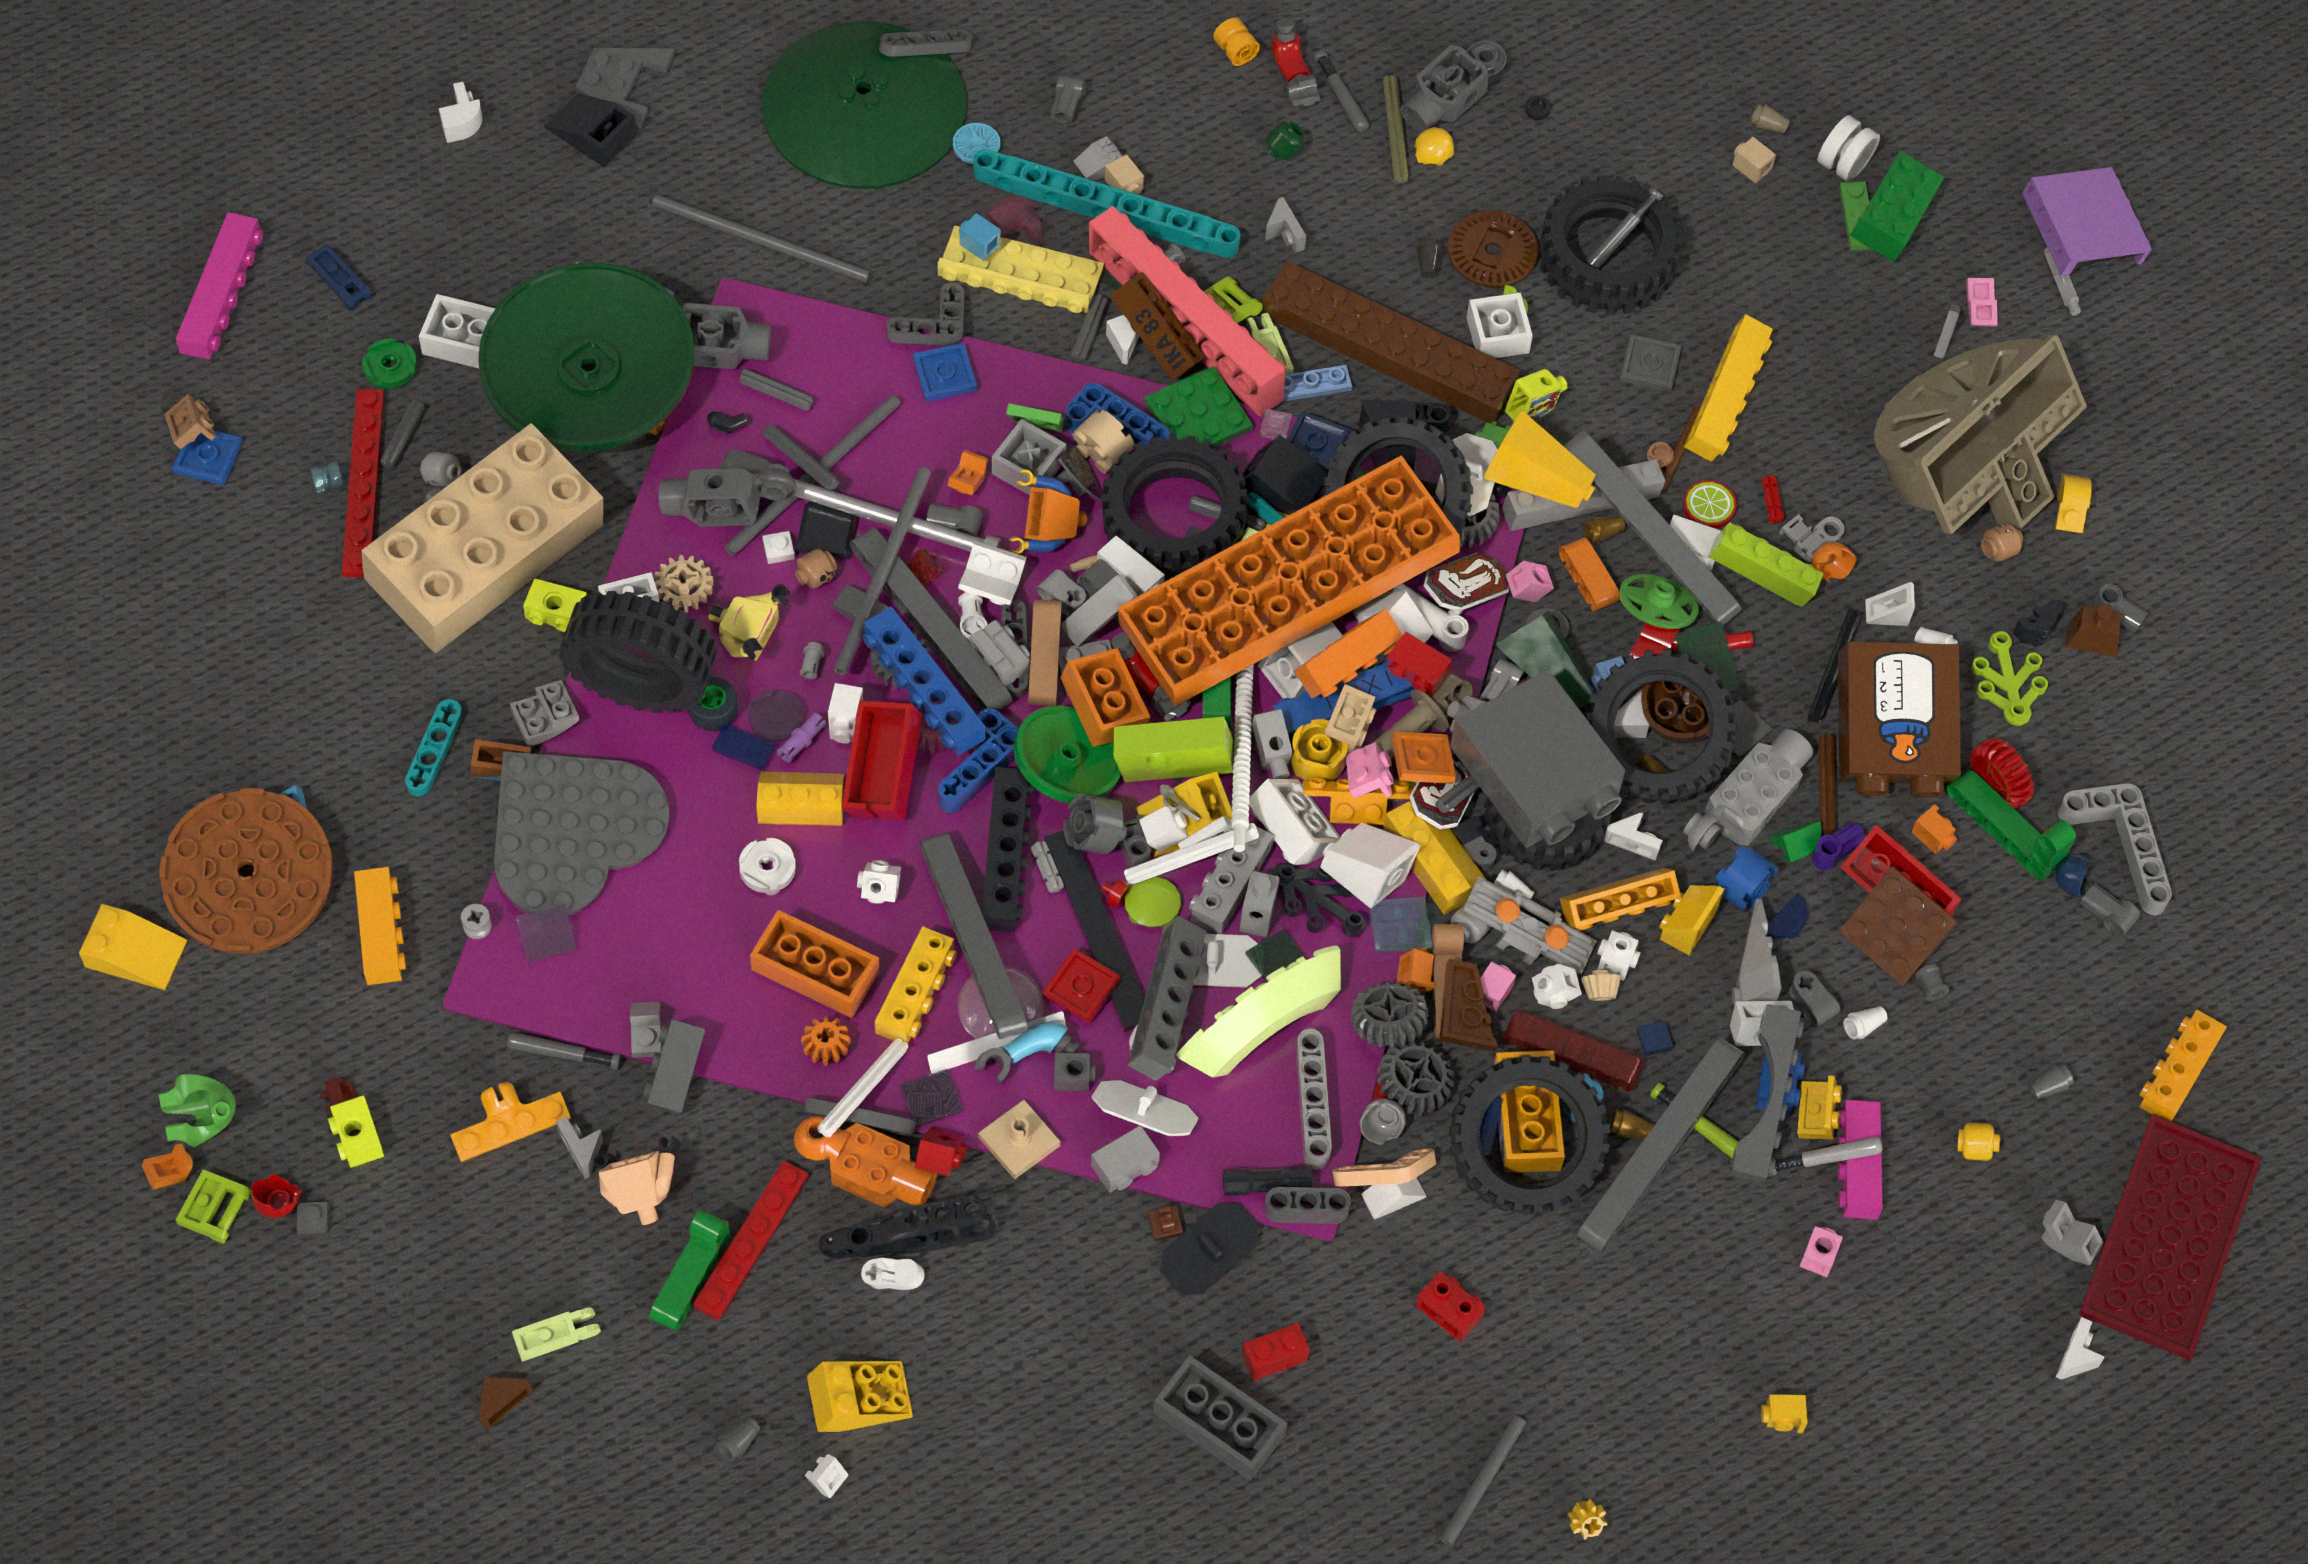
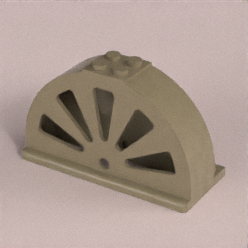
M2049 334L2044 340H2009L1964 352L1936 365L1920 376L1917 375L1884 405V410L1876 423L1874 440L1897 494L1902 500L1912 506L1934 511L1944 533H1954L1987 501L1999 525L2009 523L2015 528L2021 529L2054 498L2037 454L2087 406L2057 335Z

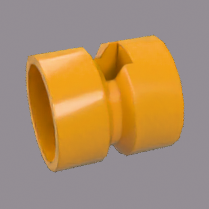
M1237 17L1227 19L1214 32L1213 38L1223 51H1226V56L1235 66L1251 61L1259 52V43Z

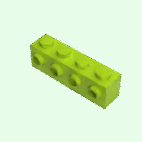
M1730 522L1716 536L1708 555L1709 558L1801 607L1816 594L1823 573L1816 570L1812 565L1803 563L1792 557L1790 553L1781 551L1770 545L1765 539L1758 538L1745 531L1741 526Z

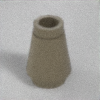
M1757 104L1750 123L1754 124L1755 128L1783 134L1790 122V119L1785 118V116L1766 104Z

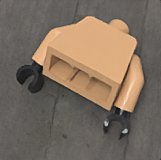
M672 1136V1143L669 1147H667V1138L661 1137L659 1139L658 1145L660 1149L664 1150L662 1154L659 1151L617 1162L614 1154L606 1152V1161L600 1156L594 1159L595 1166L601 1168L599 1171L601 1195L613 1206L617 1207L621 1214L637 1211L642 1225L653 1223L659 1219L654 1206L663 1201L669 1192L675 1159L673 1154L678 1152L681 1146L680 1140Z

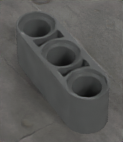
M1275 1187L1269 1190L1266 1195L1264 1213L1270 1221L1276 1223L1338 1224L1345 1221L1348 1217L1351 1199L1350 1195L1340 1188ZM1278 1201L1283 1203L1285 1207L1275 1208L1271 1203ZM1310 1202L1314 1207L1312 1209H1305L1300 1204ZM1340 1203L1344 1208L1339 1210L1333 1209L1330 1204Z

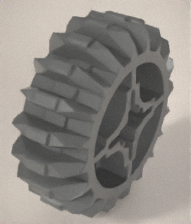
M1432 495L1436 504L1441 508L1442 503L1437 495ZM1494 495L1490 496L1487 509L1472 516H1466L1464 521L1466 524L1463 530L1460 529L1458 531L1460 535V548L1463 544H1467L1469 549H1471L1474 542L1481 546L1483 540L1489 541L1492 533H1495L1497 530L1500 515L1498 513L1499 506L1498 503H1495ZM1483 514L1484 519L1477 524L1476 519L1478 515Z
M1387 981L1385 985L1375 983L1374 988L1365 987V992L1358 993L1356 1000L1353 1001L1352 1012L1350 1013L1353 1029L1360 1036L1361 1040H1367L1369 1046L1377 1043L1380 1048L1384 1045H1389L1391 1049L1396 1044L1404 1047L1405 1041L1414 1043L1415 1037L1422 1036L1423 1029H1426L1427 1017L1429 1016L1424 996L1420 995L1418 989H1411L1410 984L1401 986L1399 981L1396 984H1389Z
M1424 1040L1418 1046L1412 1042H1408L1407 1045L1404 1044V1047L1397 1044L1396 1048H1389L1387 1054L1382 1056L1380 1060L1381 1065L1377 1068V1074L1379 1075L1377 1084L1382 1086L1380 1095H1388V1100L1396 1101L1400 1107L1406 1108L1407 1115L1411 1114L1412 1110H1415L1418 1116L1422 1115L1424 1110L1430 1115L1435 1108H1441L1444 1101L1448 1100L1451 1095L1450 1092L1454 1087V1081H1452L1454 1071L1449 1070L1451 1061H1443L1444 1052L1436 1054L1434 1052L1435 1045L1429 1049L1426 1048ZM1417 1072H1419L1420 1074L1418 1078H1416L1414 1083H1411L1413 1077H1415Z

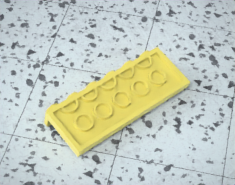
M954 226L943 258L938 260V276H942L948 281L958 280L966 282L976 288L980 286L989 288L999 294L1009 293L1017 295L1023 300L1032 299L1040 301L1050 307L1060 306L1068 308V310L1074 313L1088 312L1104 270V263L1000 237V246L983 261L960 245V227Z

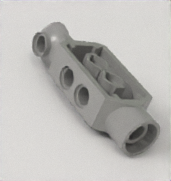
M1790 729L1783 730L1771 745L1758 743L1711 795L1704 815L1702 816L1697 812L1686 825L1683 833L1688 836V845L1691 851L1696 853L1701 847L1706 850L1719 833L1737 844L1748 846L1797 790L1803 776L1800 769L1813 755L1810 743L1801 734Z

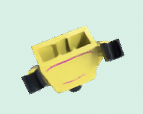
M778 584L773 588L772 592L744 598L735 597L728 609L718 605L713 606L709 620L720 624L719 635L721 643L732 657H749L751 660H758L779 621L777 604L785 606L788 603L785 595L791 592L785 585Z

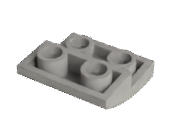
M562 680L536 687V696L510 703L512 714L527 747L547 741L579 721V715Z

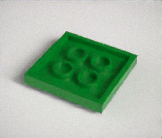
M1214 366L1144 397V403L1154 419L1165 425L1169 429L1170 434H1177V439L1186 440L1187 435L1195 436V442L1203 444L1207 440L1212 442L1213 448L1249 433L1253 429L1251 421Z

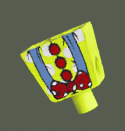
M1546 369L1516 380L1505 412L1513 421H1515L1520 411L1526 413L1529 417L1545 415L1555 408L1560 393L1567 389L1566 380L1562 376L1554 377Z

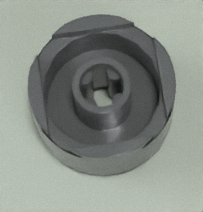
M1079 794L1070 802L1067 809L1071 810L1069 819H1064L1063 825L1064 837L1069 846L1081 851L1108 854L1116 847L1119 841L1125 839L1127 831L1126 826L1123 825L1122 803L1119 800Z

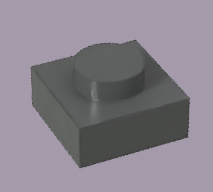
M328 1202L298 1203V1234L328 1233Z

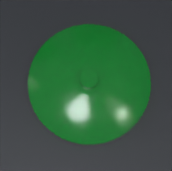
M1048 706L1038 709L1025 718L1016 733L1014 757L1018 768L1033 787L1050 798L1070 803L1079 794L1105 797L1114 788L1121 775L1114 758V742L1093 747L1073 707Z

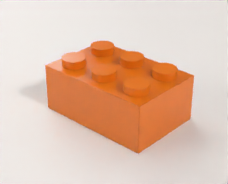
M1118 648L1067 662L1061 675V680L1093 747L1114 742V727L1148 723L1150 715Z

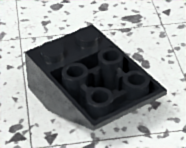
M579 93L544 125L547 130L603 167L637 135L635 115L615 102Z

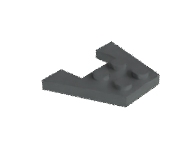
M593 48L576 84V92L620 105L635 115L636 129L640 131L647 116L648 107L626 100L642 66L666 73L675 55V48Z

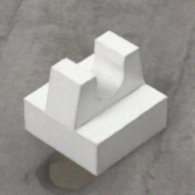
M827 1454L825 1458L819 1457L816 1460L817 1468L813 1473L808 1471L805 1476L821 1494L831 1498L848 1477V1474L835 1457Z

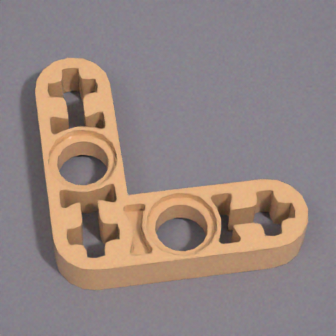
M1431 1148L1418 1149L1407 1153L1391 1164L1339 1167L1332 1170L1334 1185L1361 1186L1409 1182L1436 1165L1435 1152Z

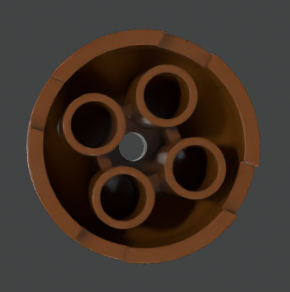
M1667 681L1652 682L1643 686L1641 694L1643 715L1649 727L1659 737L1673 743L1687 744L1708 736L1709 718L1706 708L1698 696L1690 689ZM1684 706L1685 708L1683 709V712L1681 714L1678 710L1680 707Z

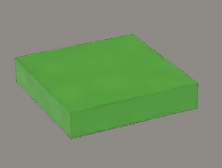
M1008 403L1006 414L1011 422L1018 423L1023 419L1038 428L1058 432L1064 431L1065 421L1060 413Z

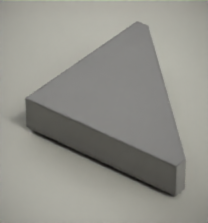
M1951 304L1934 356L1944 358L1961 311V306Z

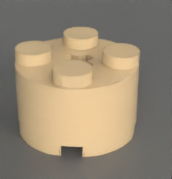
M1098 409L1095 410L1073 433V437L1078 443L1076 447L1085 459L1088 457L1092 458L1097 469L1104 474L1109 471L1112 464L1117 465L1120 462L1119 456L1125 451L1129 453L1133 449V445H1135L1130 434L1125 437L1121 432L1124 426L1114 416L1104 410L1100 412Z

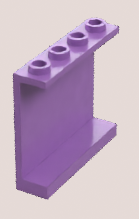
M2112 167L2032 177L2022 192L2060 275L2071 274L2078 262L2133 255L2137 265L2142 264L2152 249Z

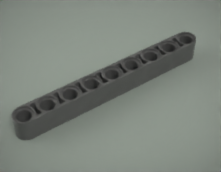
M1582 430L1564 446L1596 474L1592 482L1596 489L1690 595L1696 599L1706 613L1717 621L1720 627H1723L1742 610L1735 598L1586 431Z
M874 527L850 541V547L854 555L873 577L887 544V541ZM896 555L883 586V591L922 639L925 640L926 644L981 711L987 708L1000 711L1011 704V695L1004 684L901 558Z
M948 832L920 839L919 842L924 860L999 1040L1028 1031L1023 1010Z
M1722 1038L1716 1040L1583 1223L1577 1234L1579 1239L1601 1253L1606 1250L1737 1069L1745 1053Z

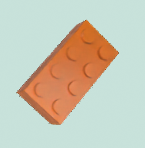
M777 910L750 954L752 971L850 1018H853L880 973L879 957L780 910Z

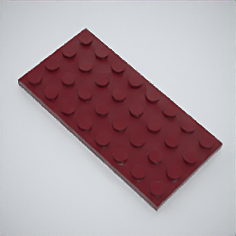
M2152 1114L2147 1123L2078 1315L2190 1361L2196 1350L2262 1158Z

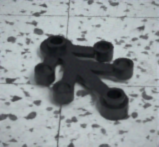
M1280 863L1274 867L1272 875L1279 877V889L1283 890L1285 901L1283 911L1287 916H1298L1302 907L1300 900L1295 898V889L1303 894L1308 918L1306 927L1310 932L1318 933L1323 929L1324 918L1318 912V905L1342 922V932L1348 937H1358L1363 933L1365 919L1360 913H1349L1326 897L1343 896L1351 898L1354 895L1349 890L1345 889L1341 884L1309 885L1305 882V880L1317 879L1322 882L1332 880L1333 877L1329 874L1321 872L1324 871L1320 867L1321 864L1318 866V869H1297L1289 863ZM1293 905L1297 909H1291L1288 906ZM1316 921L1319 925H1314L1311 922Z

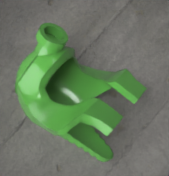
M179 1075L176 1077L175 1086L172 1089L159 1093L161 1109L164 1113L192 1114L196 1117L194 1126L188 1123H179L165 1127L168 1141H184L191 1147L198 1146L223 1130L231 1122L236 1109L235 1097L224 1083L222 1084L201 1075Z

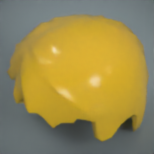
M1428 128L1421 132L1416 139L1414 147L1418 163L1441 166L1454 155L1453 139L1442 128Z

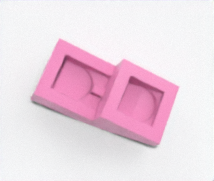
M1968 278L1966 280L1970 326H1997V300L1994 297V278Z

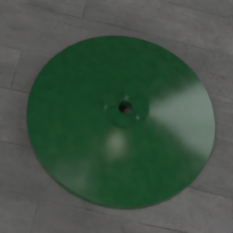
M590 262L552 268L526 280L511 291L496 307L484 328L479 346L478 363L483 388L490 404L511 428L519 433L532 423L557 449L595 451L633 441L657 427L672 413L689 386L695 362V348L689 321L682 307L668 290L655 280L633 269L609 263ZM588 363L596 365L592 371H585L582 367Z

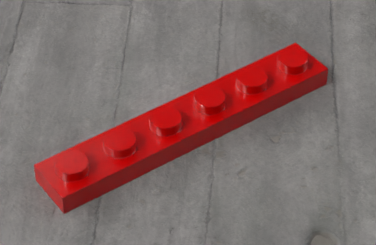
M783 1160L694 1301V1309L717 1321L721 1319L808 1180L809 1173Z

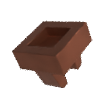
M1177 1205L1158 1207L1156 1210L1148 1211L1154 1241L1179 1237L1183 1234Z

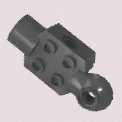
M1493 41L1476 42L1467 51L1460 46L1450 45L1416 75L1415 94L1400 108L1405 122L1418 133L1431 128L1439 120L1454 122L1487 92L1488 77L1496 75L1506 65L1507 56L1505 50Z
M686 303L682 309L692 330L695 348L694 366L736 369L743 359L769 360L771 324L746 322L740 307Z
M780 464L768 465L765 471L761 473H749L743 468L728 467L727 469L702 468L700 470H690L687 478L662 479L659 486V505L663 516H685L700 527L753 525L756 520L760 497L775 501L790 499L797 493V486L789 474L788 468Z

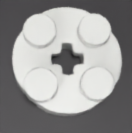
M766 838L767 841H760L758 843L757 840L753 841L743 849L740 855V877L752 890L775 895L789 885L794 878L796 863L793 852L786 843L775 838ZM769 861L773 862L771 870H763L762 862L766 864Z

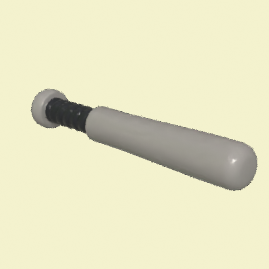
M1871 1137L1803 1152L1802 1155L1778 1159L1775 1162L1773 1175L1777 1174V1171L1800 1166L1810 1167L1877 1155L1883 1150L1882 1142L1879 1137Z

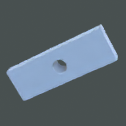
M1346 365L1285 374L1284 401L1352 391V384Z

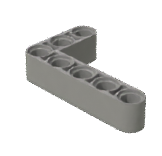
M2125 783L2073 790L2065 794L2058 809V816L2069 824L2115 819L2141 907L2150 915L2161 914L2171 899L2172 891L2140 789L2133 784ZM2095 802L2101 803L2103 806H2099ZM2069 806H2073V807H2075L2077 810H2073V809H2071ZM2129 823H2133V824H2135V825L2138 826V827H2134V826L2130 825ZM2137 847L2142 848L2145 852L2140 851ZM2144 872H2148L2153 876H2148ZM2151 896L2157 897L2160 901L2154 900Z

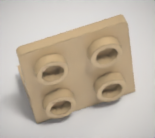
M1345 684L1324 735L1348 744L1347 754L1360 749L1367 734V729L1376 712V709L1372 707L1375 697Z

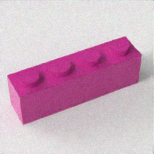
M1845 1100L1842 1110L1837 1111L1840 1114L1839 1127H1841V1136H1838L1837 1145L1871 1137H1879L1881 1139L1880 1102ZM1881 1153L1843 1160L1842 1163H1838L1837 1179L1842 1181V1190L1838 1191L1837 1202L1838 1207H1843V1217L1878 1220L1883 1209Z

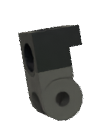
M1475 815L1460 823L1457 827H1453L1452 833L1480 872L1486 873L1494 866L1496 850L1491 844L1485 842L1480 834L1482 823Z

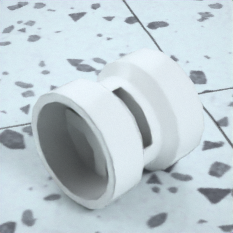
M969 614L961 620L960 632L970 643L971 635L980 629H984L987 621L981 615Z

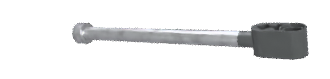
M729 450L718 469L736 467L743 468L749 473H761L771 463L766 459L748 453ZM794 479L797 486L796 497L890 527H894L900 512ZM916 517L912 518L907 529L909 533L971 552L975 541L1000 548L1001 539L987 535L985 539Z

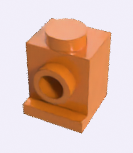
M1936 804L1916 820L1912 829V833L1935 854L1942 848L1945 850L1950 849L1957 841V838L1954 836L1956 829L1946 817L1937 813L1939 807Z
M1413 948L1401 955L1399 958L1397 982L1399 981L1401 986L1410 984L1411 989H1418L1420 995L1434 989L1435 982L1431 981L1434 974V955L1428 953V950L1424 948Z

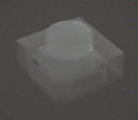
M1266 409L1260 429V436L1274 439L1280 434L1286 439L1292 414Z

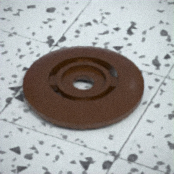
M1480 211L1466 216L1455 225L1448 240V255L1456 271L1468 281L1484 287L1500 288L1505 287V285L1516 284L1531 273L1538 257V243L1530 227L1519 218L1501 211ZM1489 244H1496L1500 247L1501 251L1496 255H1491L1486 252L1485 247Z

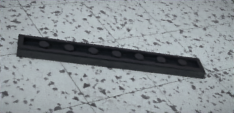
M1064 830L1044 836V841L1047 843L1050 850L1049 853L1052 855L1057 866L1059 876H1061L1064 883V889L1094 960L1116 972L1122 978L1110 995V999L1124 1032L1133 1030L1139 1022L1144 1000L1082 853L1066 843Z

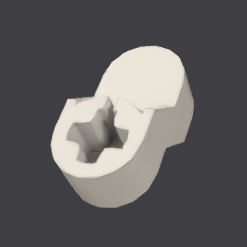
M872 1259L864 1264L861 1272L864 1282L875 1289H914L921 1285L925 1275L923 1268L911 1259Z

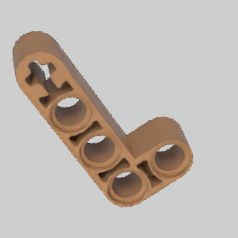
M1034 599L1028 705L1056 706L1062 601Z
M1463 924L1433 925L1430 952H1433L1434 955L1433 977L1435 988L1432 989L1433 1003H1435V1007H1433L1435 1039H1440L1446 963L1449 959L1462 961L1464 945Z

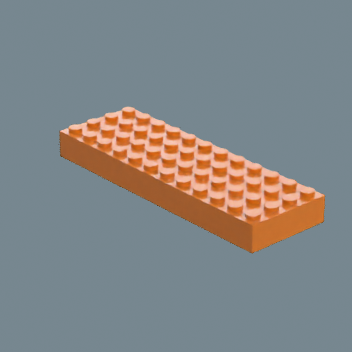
M1401 455L1117 607L1119 624L1174 706H1177L1459 553L1460 535Z

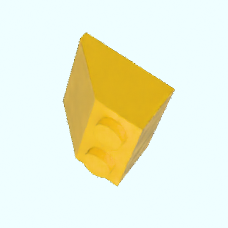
M1690 885L1685 894L1680 892L1681 898L1676 899L1672 906L1676 909L1672 915L1667 913L1659 926L1663 930L1660 940L1690 956L1714 918L1724 889L1720 886Z

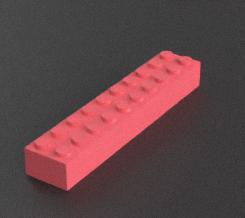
M1112 206L1089 222V253L1098 262L1104 263V268L1121 285H1124L1128 280L1143 272L1206 356L1201 361L1208 368L1214 366L1225 384L1247 406L1261 417L1284 401L1285 367L1278 359L1275 360L1267 352L1263 344L1257 343L1245 327L1239 326L1227 310H1222L1210 294H1205L1192 277L1188 278L1175 261L1169 260L1158 245H1154L1147 239L1141 229H1137L1130 223L1129 218L1124 213H1120Z

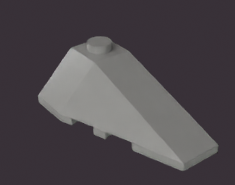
M1756 899L1752 909L1736 987L1732 988L1733 1004L1736 1001H1777L1781 991L1776 956H1771L1772 939L1771 937H1765L1768 931V923L1762 899Z

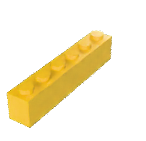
M1747 314L1735 325L1684 445L1686 449L1709 461H1713L1718 454L1722 456L1729 445L1727 437L1734 432L1738 424L1735 418L1737 414L1739 415L1746 405L1747 401L1744 400L1745 394H1749L1754 386L1755 380L1752 379L1753 375L1758 373L1764 362L1761 356L1768 351L1772 340L1769 339L1772 328Z

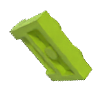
M1225 277L1203 291L1205 294H1210L1222 310H1227L1236 323L1250 315H1258L1263 308L1260 301L1248 296L1237 286V282L1231 277ZM1226 294H1231L1243 305L1239 306Z
M202 1170L178 1214L176 1222L180 1226L224 1244L229 1236L227 1232L244 1200L249 1199L251 1190L242 1184ZM226 1193L233 1194L217 1227L211 1225L210 1223Z

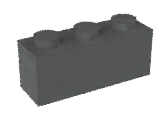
M673 1019L669 1022L668 1026H662L658 1042L663 1043L660 1054H654L650 1067L651 1070L655 1071L652 1082L646 1081L642 1094L643 1098H647L645 1106L676 1115L682 1112L704 1036V1028Z

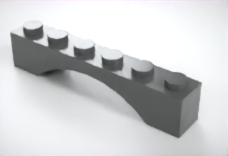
M1767 1004L1763 1010L1757 1038L1765 1052L1769 1065V1098L1759 1123L1735 1146L1729 1176L1763 1184L1767 1176L1772 1177L1776 1160L1771 1159L1773 1148L1778 1149L1781 1132L1777 1131L1779 1120H1784L1787 1104L1782 1103L1784 1093L1789 1094L1793 1079L1792 1076H1788L1790 1065L1795 1066L1798 1049L1794 1048L1795 1039L1801 1038L1804 1022L1799 1021L1800 1011Z

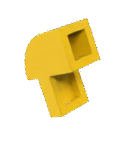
M2061 474L2057 495L2059 507L2055 529L2083 533L2086 512L2091 498L2090 478Z

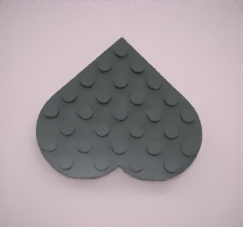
M503 751L494 856L495 877L500 890L514 903L516 908L535 917L557 919L582 911L584 907L595 900L601 893L606 883L608 870L635 866L643 862V859L659 848L666 835L669 822V805L664 790L658 781L646 770L625 761Z

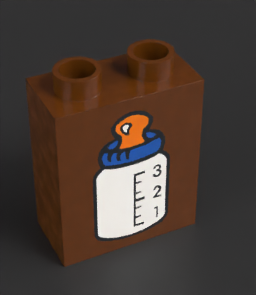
M1848 641L1838 652L1839 781L1855 782V794L1861 796L1889 794V783L1910 784V795L1914 797L1943 796L1944 785H1949L1961 775L1959 644Z

